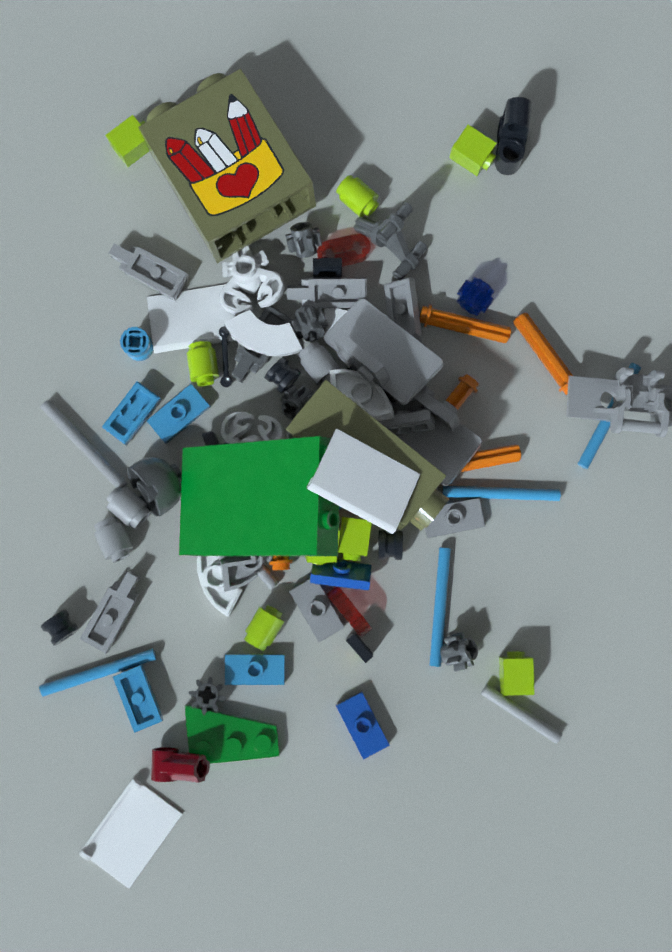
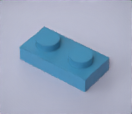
M143 665L113 676L134 733L164 720Z

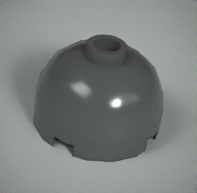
M146 457L127 468V475L132 487H138L142 495L139 497L148 504L147 508L154 516L160 517L164 515L180 500L182 473L175 464L169 465L165 460L157 457Z

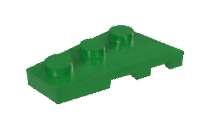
M185 705L189 753L205 755L210 764L280 756L276 724L223 714V712L217 713L214 710H207L204 716L201 708H192L191 705Z

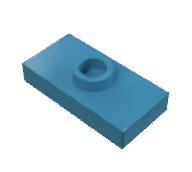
M136 381L103 424L102 428L127 446L162 399Z
M190 384L151 416L147 422L164 443L167 444L207 411L210 405L194 386Z
M226 654L225 685H285V654Z

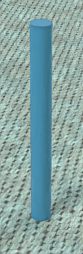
M630 363L628 367L634 369L633 374H638L641 370V367L635 363ZM613 397L607 408H611L613 406ZM600 420L577 463L580 467L589 468L610 428V422Z
M444 485L442 488L443 495L455 498L560 501L561 497L560 489Z
M439 548L429 666L441 667L442 662L440 649L444 638L450 548Z
M152 648L40 685V693L44 697L157 659L155 650Z

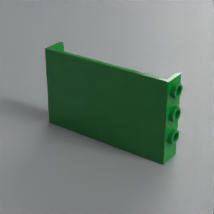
M314 436L183 448L179 555L338 556L339 505L307 489V485L311 478L314 477L331 438Z

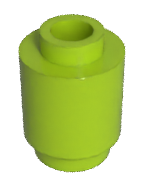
M348 175L336 190V193L340 196L339 200L359 217L364 215L369 217L379 206L377 202L379 195L359 177L354 178L352 175Z
M209 341L191 343L188 346L189 351L186 353L190 380L197 382V386L214 384V380L219 378L215 349L212 348V344Z
M268 604L265 609L259 606L245 630L247 634L244 640L254 647L265 651L267 645L271 646L285 622L280 618L283 613Z

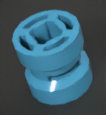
M131 327L121 335V348L131 359L144 361L152 355L153 342L143 329Z

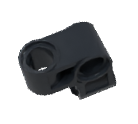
M524 97L508 99L503 115L499 120L495 167L503 175L515 174L519 170L525 154L530 130L532 102ZM504 155H512L515 160H508Z

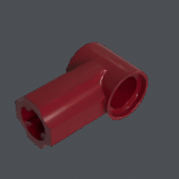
M174 747L152 749V781L173 782L180 780L196 783L205 781V777L210 769V762L207 761L205 755L179 752V749Z

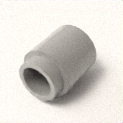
M317 341L309 344L298 354L301 358V365L317 385L325 380L331 383L329 370L340 368L324 345L320 346Z
M127 486L122 489L116 487L106 499L109 502L107 509L127 526L131 525L135 529L151 514V511L147 508L148 504Z
M114 516L94 525L96 529L94 535L105 560L112 559L113 563L130 556L129 551L133 549V546L122 522H118Z

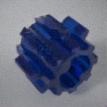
M473 277L471 281L466 280L457 293L459 297L456 302L468 313L478 316L481 311L485 313L494 300L492 295L495 291L482 279Z

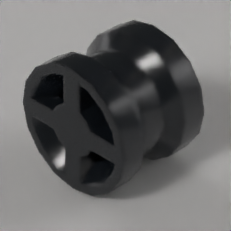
M282 357L268 370L264 378L268 382H273L277 385V390L283 394L295 383L301 372L298 369H292L288 365V360Z
M379 530L378 559L384 560L386 557H394L395 560H402L403 531L389 534L385 530Z
M67 610L57 613L41 625L42 630L50 634L53 646L65 641L79 630L78 626L69 620Z

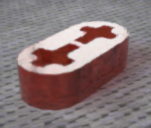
M351 234L322 242V246L318 247L317 258H328L322 256L326 254V249H331L333 253L342 251V253L334 255V258H342V267L360 263L369 257L371 244L369 239L363 234ZM355 242H359L360 246H365L362 248V254H357L355 250L347 252L346 250L352 249Z
M335 586L326 593L361 638L373 629L340 587Z

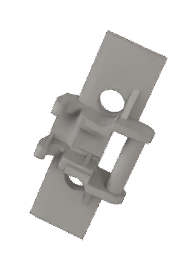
M622 367L616 372L614 380L568 376L566 417L610 422L612 433L632 431L653 433L657 437H665L668 427H672V386L658 385L659 380L664 378V371L654 370L648 375L633 374L634 369ZM604 392L610 393L614 399L611 408H605L601 404L600 399ZM664 399L668 402V410L664 406ZM624 411L649 413L650 421L624 419Z

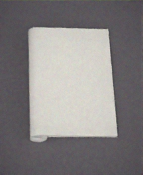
M226 284L181 291L176 301L163 294L147 297L154 353L186 349L191 343L199 341H209L211 344L222 343L219 329L225 326L224 321L237 316L236 314L229 313L220 303L219 294ZM231 334L227 337L228 342L235 341Z
M335 429L316 473L307 485V489L393 534L399 525L420 474L348 434Z
M133 778L79 854L85 860L90 859L127 888H130L183 813L140 781Z

